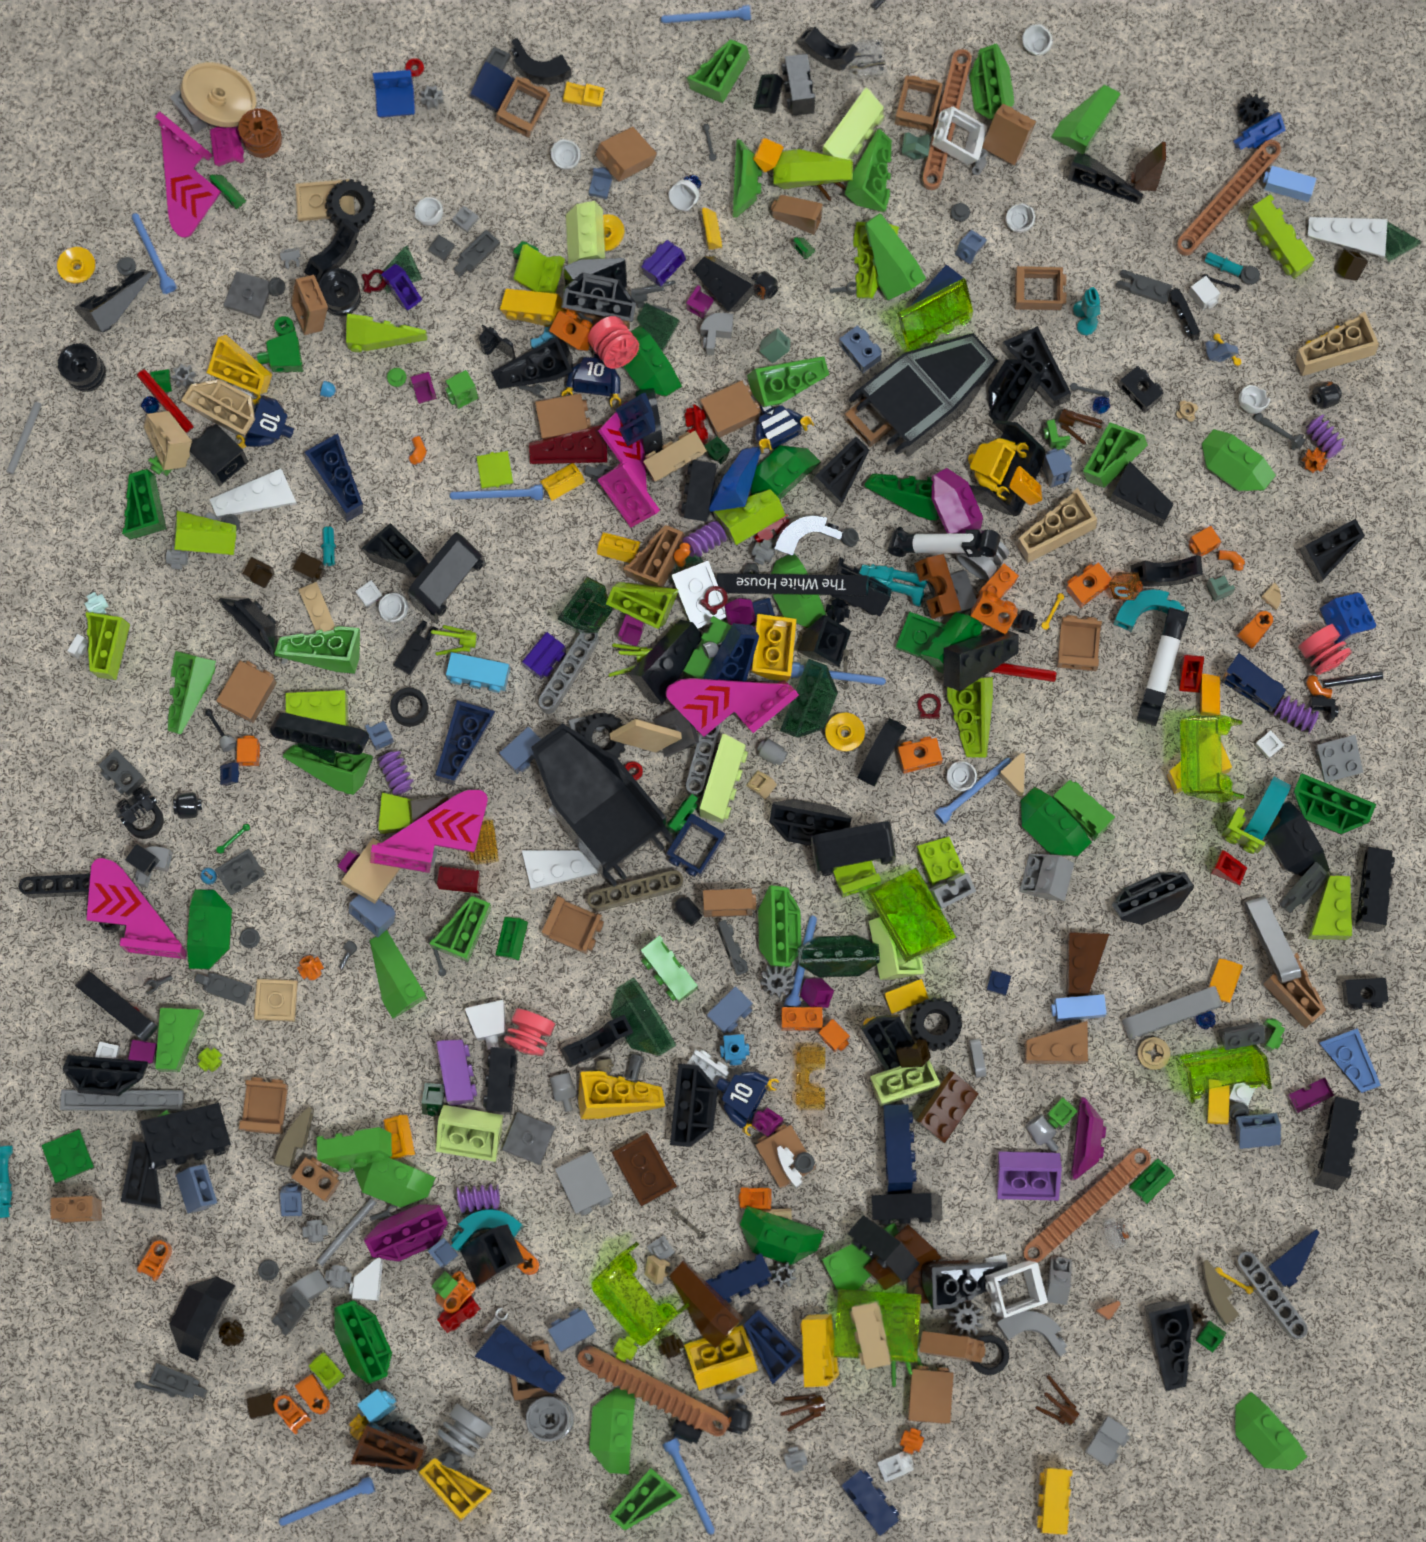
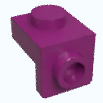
M767 1107L763 1112L757 1111L755 1113L752 1126L768 1137L782 1125L783 1118Z

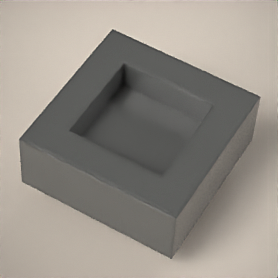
M438 235L428 251L442 261H445L455 248V244Z

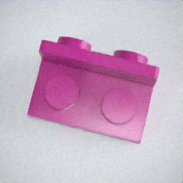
M218 126L210 129L215 165L220 167L232 161L243 163L244 150L238 127Z

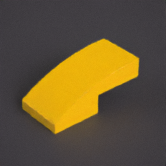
M566 82L562 102L601 107L605 88L587 83L585 86Z
M1209 1080L1207 1123L1228 1125L1229 1081Z

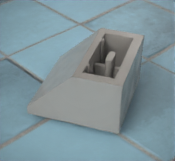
M1029 854L1019 892L1048 900L1065 901L1074 863L1060 855Z

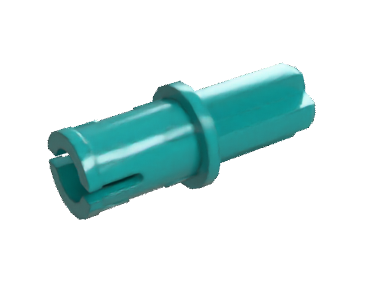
M1208 252L1205 258V263L1221 269V272L1224 270L1239 277L1243 265L1227 260L1228 257L1225 259L1211 252Z
M330 526L323 527V544L321 545V549H323V565L334 566L336 549L334 529Z

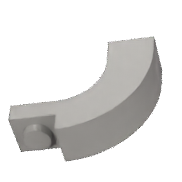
M1022 1311L1003 1318L996 1323L1007 1341L1023 1331H1035L1047 1340L1058 1357L1067 1352L1065 1350L1067 1345L1061 1336L1057 1338L1055 1335L1062 1329L1055 1321L1044 1314L1034 1311Z

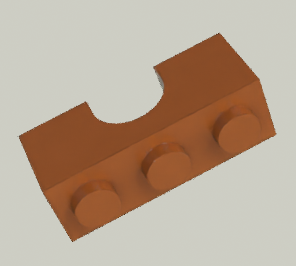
M944 554L927 557L914 563L920 582L929 581L935 588L934 598L926 601L931 618L936 619L949 616L961 611Z

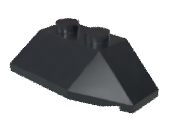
M581 273L564 287L561 308L572 312L602 318L617 316L622 321L633 322L636 302L631 298L619 280L588 273Z
M1006 359L988 388L989 417L993 421L1012 422L1025 409L1040 385V373L1026 359Z
M220 598L218 600L220 605L275 659L277 657L275 656L278 638V629L275 626L277 622L270 614L266 616L262 612L263 607L256 600L252 602L249 598Z
M791 799L773 802L769 822L786 841L810 846L811 837L814 835L850 828L852 817L834 806Z
M1290 801L1283 804L1265 836L1284 869L1303 876L1317 862L1326 872L1330 871L1324 850L1304 815Z
M1159 872L1123 888L1116 901L1113 902L1112 907L1122 921L1144 925L1179 909L1194 889V885L1185 872Z
M898 1014L876 1016L861 1027L859 1031L871 1054L883 1071L901 1066L896 1052L898 1048L912 1047L915 1044Z
M68 1055L62 1069L78 1093L120 1096L143 1079L148 1062Z
M678 1063L670 1146L692 1147L714 1130L718 1088L699 1065Z
M214 1277L187 1287L169 1323L180 1353L196 1361L199 1360L236 1285L219 1277Z

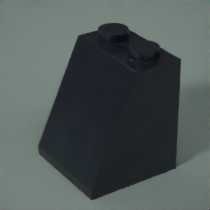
M217 424L209 426L205 429L202 436L192 440L189 451L190 455L219 487L249 463L243 449Z

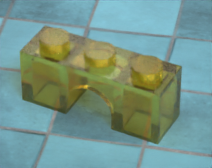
M801 1047V1052H797L796 1064H800V1072H796V1085H800V1093H796V1105H800V1110L824 1111L825 1088L814 1087L809 1081V1075L815 1070H825V1047Z

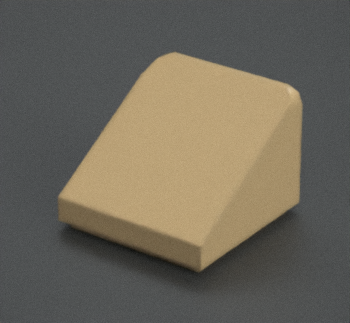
M758 770L746 786L766 800L777 784L771 777Z

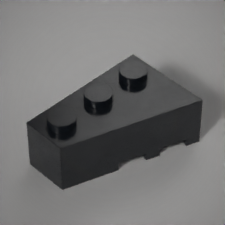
M857 437L850 441L812 479L816 486L838 508L843 504L870 451Z
M1131 462L1128 463L1110 499L1111 502L1163 527L1174 505Z
M1354 519L1299 548L1316 582L1323 581L1365 535L1357 520Z
M391 523L361 548L371 562L414 578L429 564L420 551Z
M491 1047L487 1062L489 1075H486L485 1087H488L487 1095H484L483 1107L489 1113L512 1115L518 1061L516 1049Z
M133 1141L120 1202L122 1204L162 1211L157 1170L155 1168L150 1169L148 1166L150 1161L145 1144Z
M934 1193L872 1195V1220L879 1222V1225H891V1222L899 1221V1224H911V1221H919L921 1224L931 1223V1221H943L942 1196Z
M864 1215L847 1233L852 1238L851 1244L859 1251L863 1249L865 1255L871 1260L875 1259L882 1268L888 1269L902 1282H905L920 1264L902 1242Z

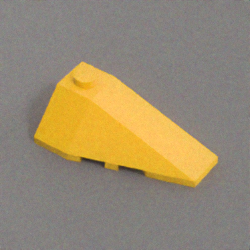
M602 1071L580 1072L578 1104L581 1119H602L665 1107L662 1087L640 1081L635 1083L625 1080V1077L621 1076L616 1078Z

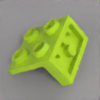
M525 244L522 246L513 279L531 291L556 294L565 258L560 255L546 257Z
M1238 807L1232 814L1222 836L1226 837L1225 840L1233 845L1237 843L1243 846V850L1246 852L1258 854L1266 843L1240 830L1246 819L1243 816L1246 810Z
M872 861L838 867L833 871L842 898L881 884L879 873L876 874Z

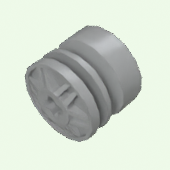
M1000 541L994 557L982 555L981 557H968L966 553H958L956 557L960 564L981 580L989 581L997 571L996 565H1002L1003 559H1006L1010 553Z
M543 1397L536 1400L529 1407L526 1414V1424L529 1432L535 1438L541 1441H557L570 1433L574 1425V1414L571 1406L565 1400L558 1397ZM555 1414L554 1419L556 1422L549 1424L547 1416Z
M457 1403L449 1414L456 1421L455 1424L452 1425L444 1422L443 1425L450 1430L449 1433L439 1429L437 1434L448 1446L460 1454L473 1458L476 1453L469 1446L473 1445L479 1449L481 1446L474 1440L475 1437L478 1436L486 1439L493 1427Z

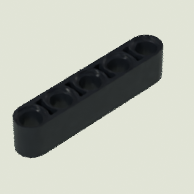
M288 713L277 714L270 727L271 735L277 739L353 755H360L369 740V734L363 729Z
M89 970L76 983L75 986L145 1043L158 1028L156 1024Z

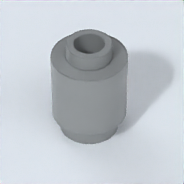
M767 739V741L763 740L757 749L759 751L758 756L773 765L781 766L788 755L784 747L770 739Z

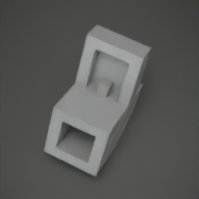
M715 313L703 321L701 336H704L703 348H706L707 355H714L716 337L732 338L733 314Z
M156 846L145 848L160 860L154 869L168 872L173 852L170 849ZM137 870L135 875L137 884L140 887L148 888L152 872L147 877Z
M316 1270L287 1288L286 1292L279 1298L285 1304L291 1294L298 1290L307 1301H310L321 1295L329 1288V1285L320 1271Z

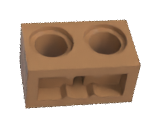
M305 1157L291 1178L327 1202L341 1183L337 1180L339 1175L330 1169L326 1172L320 1168L322 1163L312 1157L309 1160ZM308 1167H313V1176L306 1178L304 1171ZM324 1179H330L331 1181L328 1189L321 1188V1182Z

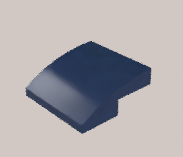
M485 62L469 96L486 104V108L498 113L515 79L496 66Z
M646 393L615 409L623 425L619 430L627 446L656 431L653 411Z

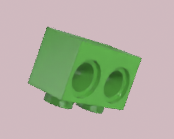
M467 370L446 380L447 388H445L451 405L455 404L460 409L478 399L476 386Z

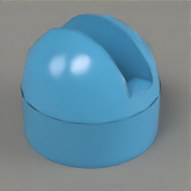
M324 381L320 395L324 397L333 396L336 392L335 386L331 382Z
M206 868L201 872L200 877L205 884L208 883L210 885L217 880V873L212 868ZM207 872L213 878L210 880L204 873Z

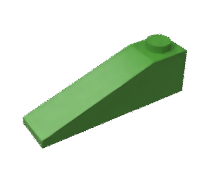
M895 1223L883 1228L893 1237L899 1233ZM852 1244L822 1259V1263L840 1298L859 1289L870 1277L864 1267L871 1259L865 1255L863 1249L859 1251Z

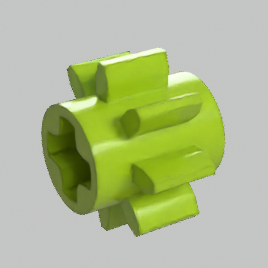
M207 1047L197 1057L200 1060L197 1065L205 1072L208 1070L214 1072L223 1062L220 1059L222 1054L215 1047L212 1050Z
M626 1336L625 1340L619 1338L613 1349V1352L617 1353L616 1358L624 1363L626 1359L632 1361L638 1350V1347L634 1345L636 1340L629 1336Z

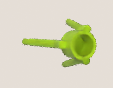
M447 625L442 627L457 633L431 630L432 634L460 638V645H463L460 648L438 651L435 653L436 656L451 654V652H470V648L476 647V632Z
M612 644V647L633 650L618 651V654L636 656L637 662H640L652 649ZM635 666L609 673L608 676L612 677L630 672Z

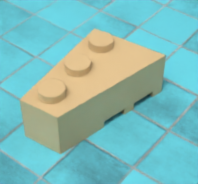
M169 411L147 414L144 429L163 470L186 467L187 459L190 457L191 439Z
M688 431L679 436L680 440L673 443L671 441L663 445V450L656 453L653 451L645 456L646 460L643 463L654 483L706 454L707 451L696 431L692 433Z
M879 1301L853 1306L850 1314L852 1323L856 1324V1343L860 1344L862 1350L859 1353L861 1365H865L866 1369L890 1365L891 1358Z

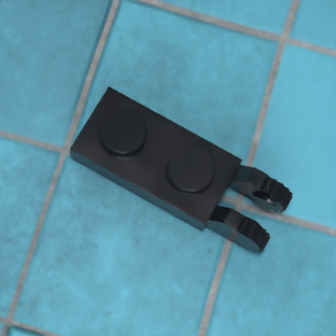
M1173 288L1170 291V301L1172 306L1178 308L1176 309V314L1179 320L1183 319L1185 326H1183L1187 337L1191 336L1192 341L1198 340L1200 338V330L1180 289Z
M424 620L420 623L416 632L412 634L393 664L395 668L409 676L412 675L431 645V641L435 634L431 633V630H438V628L433 626L426 639L420 636L427 627V622Z

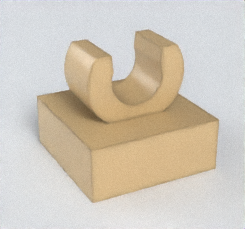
M655 1255L648 1256L645 1276L655 1284L663 1283L664 1277L669 1274L665 1271V1268L670 1266V1263L665 1259H658Z

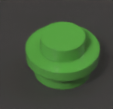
M393 368L387 374V380L393 387H400L406 382V373L401 368Z

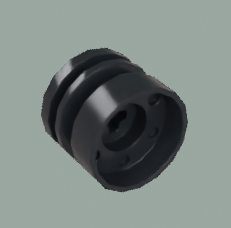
M336 268L329 270L322 276L319 287L328 306L327 312L339 317L355 312L361 302V293L358 280L354 274L347 269ZM341 293H344V296H341L340 298H338L337 295H340Z
M82 343L72 344L66 347L58 358L60 374L75 390L91 392L99 388L105 380L106 366L103 360L88 345Z

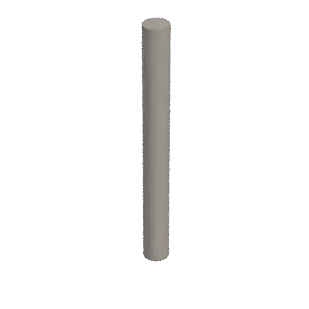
M34 402L7 468L6 472L14 475L42 406L39 402Z
M372 1198L366 1202L317 1259L321 1266L327 1262L376 1205Z

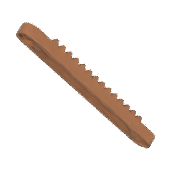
M959 49L953 55L938 116L942 110L952 106L958 110L960 109L972 59L970 52L965 49ZM964 56L967 58V62L961 64L957 61V58ZM937 117V121H936V125H935L934 131L936 130L937 125H938V121H939V120H938V117ZM953 122L950 123L946 138L950 142H952L956 126ZM932 137L922 179L923 186L928 190H935L940 187L948 157L947 153L932 145L934 137ZM928 176H935L937 182L934 184L927 181Z
M1267 140L1180 236L1176 247L1180 254L1188 256L1194 253L1220 222L1223 221L1226 215L1248 193L1259 178L1263 176L1280 155L1281 146L1277 141ZM1272 146L1276 149V153L1268 154L1266 148ZM1183 241H1189L1192 244V247L1190 249H1185L1182 247L1181 243Z
M1137 1148L1034 1238L1024 1248V1259L1033 1262H1040L1150 1164L1151 1156L1149 1152L1143 1148ZM1137 1153L1145 1155L1146 1161L1144 1164L1140 1165L1135 1162L1134 1157ZM1034 1247L1039 1250V1257L1037 1259H1031L1028 1256L1030 1248Z
M585 1346L578 1354L579 1364L597 1374L599 1379L604 1378L605 1382H612L613 1386H620V1390H627L628 1394L633 1393L635 1398L641 1397L643 1402L648 1401L649 1405H656L658 1410L664 1409V1413H671L672 1417L677 1416L679 1421L685 1420L687 1425L692 1424L695 1429L700 1428L711 1435L722 1436L729 1427V1420L724 1414L593 1346ZM588 1353L592 1355L594 1360L588 1361L585 1358L584 1354ZM713 1421H719L723 1428H716Z

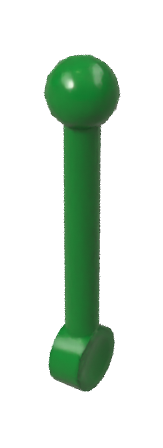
M244 824L242 829L223 846H218L216 849L217 853L223 854L226 847L242 833L250 830V825Z

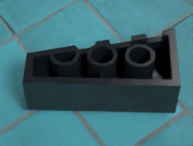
M1038 326L1003 341L1002 350L1010 359H1026L1040 373L1041 383L1037 391L1052 408L1070 401L1071 391Z
M1368 847L1365 850L1355 928L1380 932L1387 925L1390 901L1389 890L1392 885L1391 869H1393L1395 857H1392V850Z

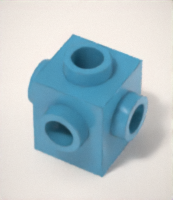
M744 1034L724 1036V1045L720 1046L721 1058H725L726 1063H730L731 1066L742 1065V1061H746V1056H750L749 1043L745 1044ZM736 1048L738 1052L734 1053L731 1050Z

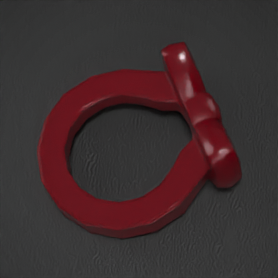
M374 269L369 274H362L364 280L363 291L365 293L371 294L372 291L380 292L386 287L383 277L378 287L370 286V280L378 273L382 274L383 270Z
M713 586L706 591L704 599L700 600L699 604L709 610L712 615H716L717 610L722 609L726 605L728 596L723 588ZM712 591H718L723 596V601L718 606L712 607L708 604L709 594Z
M930 693L921 696L917 704L918 711L920 712L919 719H939L940 699ZM926 698H932L937 703V708L933 714H926L921 704Z

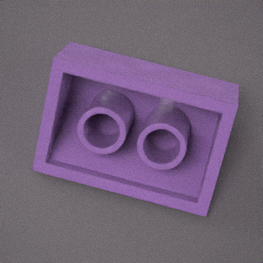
M463 1040L437 1041L448 1104L456 1106L475 1102L474 1097L477 1096V1089L475 1084H471L470 1077L474 1076L472 1064L468 1065L467 1057L470 1056L468 1044L464 1045Z
M998 1151L997 1199L1059 1201L1062 1172L1060 1153Z

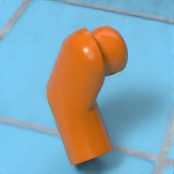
M421 436L412 439L415 450L410 455L409 461L413 465L421 463L427 453Z
M681 543L680 549L674 552V560L679 567L685 565V559L690 555L691 551L689 550L690 545L688 543Z
M1219 550L1218 560L1231 561L1234 563V570H1243L1245 560L1237 552Z
M1315 675L1307 678L1306 685L1313 696L1323 695L1331 699L1332 689L1322 688Z

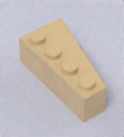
M1365 311L1355 319L1348 320L1341 327L1329 331L1327 335L1319 337L1298 349L1296 363L1302 376L1376 354L1379 343Z
M1076 488L1053 511L1048 512L1039 523L1037 522L1019 537L1018 549L1027 563L1096 529L1097 517L1080 490Z

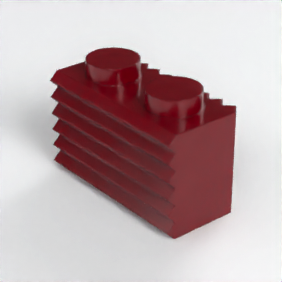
M440 866L437 886L441 890L479 894L481 875L478 870L474 871V869L471 871L470 869L466 870V868L463 870L462 868L458 869V867L451 869L450 867L447 868L445 866L443 868Z

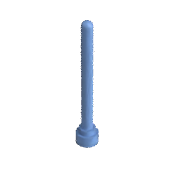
M742 5L743 7L739 8V10L665 15L661 17V22L674 23L737 17L748 21L751 20L750 5Z
M134 213L132 220L161 279L159 286L162 293L168 294L175 291L177 286L174 280L167 276L140 216Z
M534 485L530 489L451 492L450 498L457 500L531 497V499L543 500V485Z
M792 662L791 678L807 675L884 685L886 683L883 677L806 668L804 665H800L799 662Z
M1005 758L977 781L971 789L966 790L947 807H939L934 812L935 817L944 825L950 820L952 812L999 775L1012 760Z
M816 916L809 917L793 983L794 987L791 994L785 999L784 1007L801 1006L799 993L817 922Z
M678 1438L662 1444L665 1452L672 1455L707 1533L713 1534L715 1528L679 1453L680 1443Z
M370 1476L365 1477L353 1488L280 1518L279 1524L285 1526L360 1493L369 1495L376 1491Z

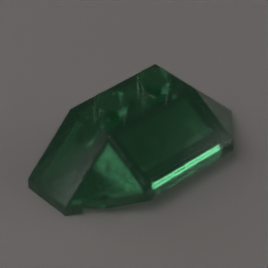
M587 577L557 619L559 624L576 633H598L613 611L612 607L606 604L608 595L606 594L605 585Z
M808 659L796 688L799 696L791 701L780 728V732L796 738H801L824 729L838 695L827 665Z
M858 935L815 937L798 947L799 966L819 978L861 976L880 963L879 944L872 943Z
M635 978L617 987L610 1015L612 1019L625 1015L634 1032L626 1039L631 1049L661 1056L677 1046L663 1020Z

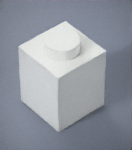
M1205 276L1191 286L1189 295L1203 311L1207 307L1209 309L1213 308L1218 303L1220 292L1208 277Z

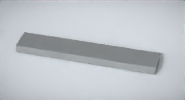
M61 1090L60 1110L183 1111L184 1091L127 1090L120 1096L78 1093L77 1090Z

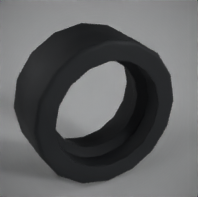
M406 687L393 695L390 709L393 718L399 724L405 727H414L426 719L429 705L421 691ZM407 696L417 698L421 703L419 714L413 718L401 716L398 711V704L401 699Z
M156 804V807L151 809L156 818L154 825L149 830L141 831L136 829L133 823L127 824L126 828L132 835L140 839H148L160 832L163 827L164 818L162 811Z
M986 1335L977 1339L998 1346L1002 1357L999 1364L991 1368L984 1367L978 1362L970 1361L973 1368L980 1374L987 1376L995 1375L1004 1370L1010 1357L1006 1343L993 1335Z

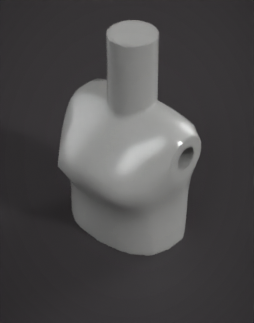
M570 1073L549 1078L554 1100L563 1102L565 1112L572 1111L573 1107L570 1099L575 1097L576 1090Z
M1043 1114L1036 1116L1025 1125L1039 1146L1046 1143L1052 1152L1059 1149L1052 1139L1056 1135V1131Z

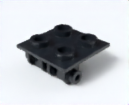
M482 325L483 332L479 336L482 353L490 355L497 348L512 360L516 359L513 343L507 338L502 339L498 336V332L489 326L487 328L485 325Z
M147 786L136 789L132 793L133 796L128 800L123 799L116 804L117 808L114 811L118 818L123 816L120 820L125 826L137 820L131 811L132 809L139 818L141 817L134 807L138 806L143 814H146L139 805L140 803L147 812L156 807L155 804L158 802L154 796L149 798L152 794Z

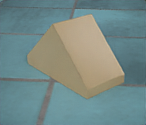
M1025 753L1019 754L999 774V777L1018 796H1023Z

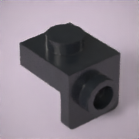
M1316 695L1308 702V708L1311 707L1312 710L1328 711V723H1332L1335 717H1338L1339 707L1336 705V699H1327L1326 696Z

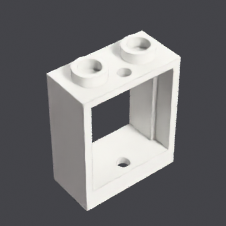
M953 106L942 110L938 116L939 121L933 134L932 145L967 165L979 161L988 127ZM951 122L969 131L965 150L946 139Z
M1026 1261L985 1276L987 1281L985 1285L992 1300L991 1309L995 1316L1006 1318L1048 1302L1038 1262ZM1023 1271L1030 1298L1005 1307L998 1280Z

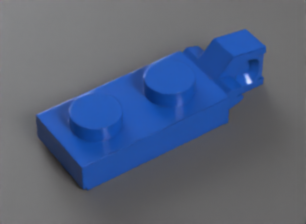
M1276 112L1242 132L1243 136L1233 141L1235 148L1240 150L1246 147L1248 149L1256 148L1267 140L1286 131L1281 113Z

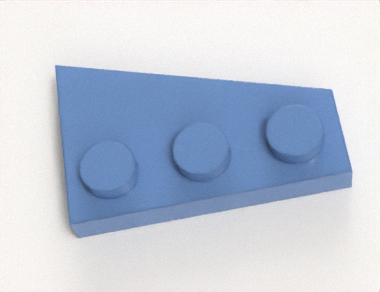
M1358 1028L1319 1043L1361 1093L1381 1086Z

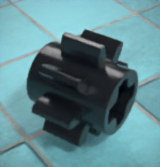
M842 599L831 600V605L826 604L825 612L834 621L842 623L845 618H849V604H846Z
M1021 610L1020 614L1017 613L1012 623L1016 625L1015 630L1023 634H1029L1030 630L1034 631L1038 621L1034 619L1035 614L1027 610Z

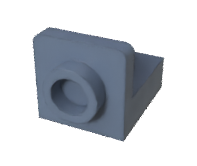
M607 168L593 169L589 196L608 199L613 176Z
M970 230L960 241L955 255L971 264L976 254L985 245L987 239Z
M1212 341L1205 343L1207 348L1206 354L1209 360L1222 362L1239 354L1238 347L1229 343H1222L1220 345Z
M289 1183L282 1186L280 1192L281 1216H302V1185Z

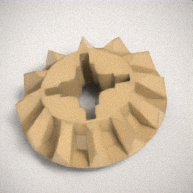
M1147 1038L1138 1048V1059L1144 1067L1150 1070L1161 1069L1170 1059L1169 1046L1160 1038ZM1154 1046H1156V1053L1162 1056H1156L1152 1062L1151 1055L1145 1052L1152 1051Z

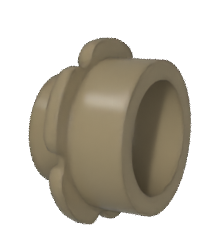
M612 1059L597 1061V1068L595 1070L602 1072L612 1071L611 1067H614Z

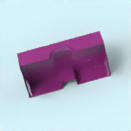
M1325 1077L1308 1085L1310 1089L1307 1091L1303 1087L1287 1095L1296 1114L1334 1096Z

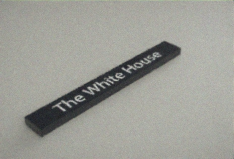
M717 573L716 582L727 594L868 596L869 576Z

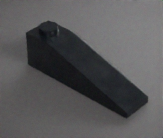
M1008 1262L922 1265V1287L931 1309L954 1308L964 1301L972 1300L975 1296L988 1292L985 1285L987 1282L985 1276L1008 1268ZM1008 1277L998 1280L999 1287L1008 1283Z

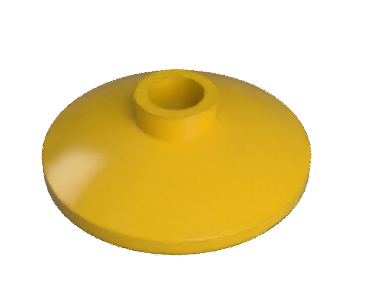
M605 214L603 215L605 251H610L616 248L623 240L625 228L623 222L617 216Z
M71 247L65 250L57 261L59 275L65 281L75 284L88 280L93 275L96 266L91 252L82 247ZM76 265L81 266L78 270L74 269Z
M846 712L836 714L826 725V739L836 750L843 752L852 751L859 747L864 740V724L854 714ZM846 730L848 731L849 735L847 737H843L841 735V732Z

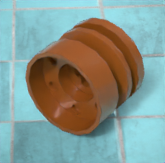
M256 108L249 110L242 116L239 121L238 130L244 147L250 155L256 158H267L279 151L283 137L277 119L270 111Z

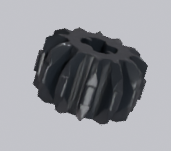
M1249 93L1246 98L1242 97L1237 105V110H1239L1237 117H1242V123L1247 120L1248 126L1252 122L1257 124L1268 116L1269 109L1267 108L1269 107V102H1264L1265 97L1258 98V93L1254 97Z

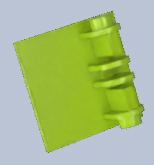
M950 836L916 846L918 849L917 855L920 856L923 862L921 864L925 866L924 871H927L929 877L928 881L932 882V885L959 873H965Z

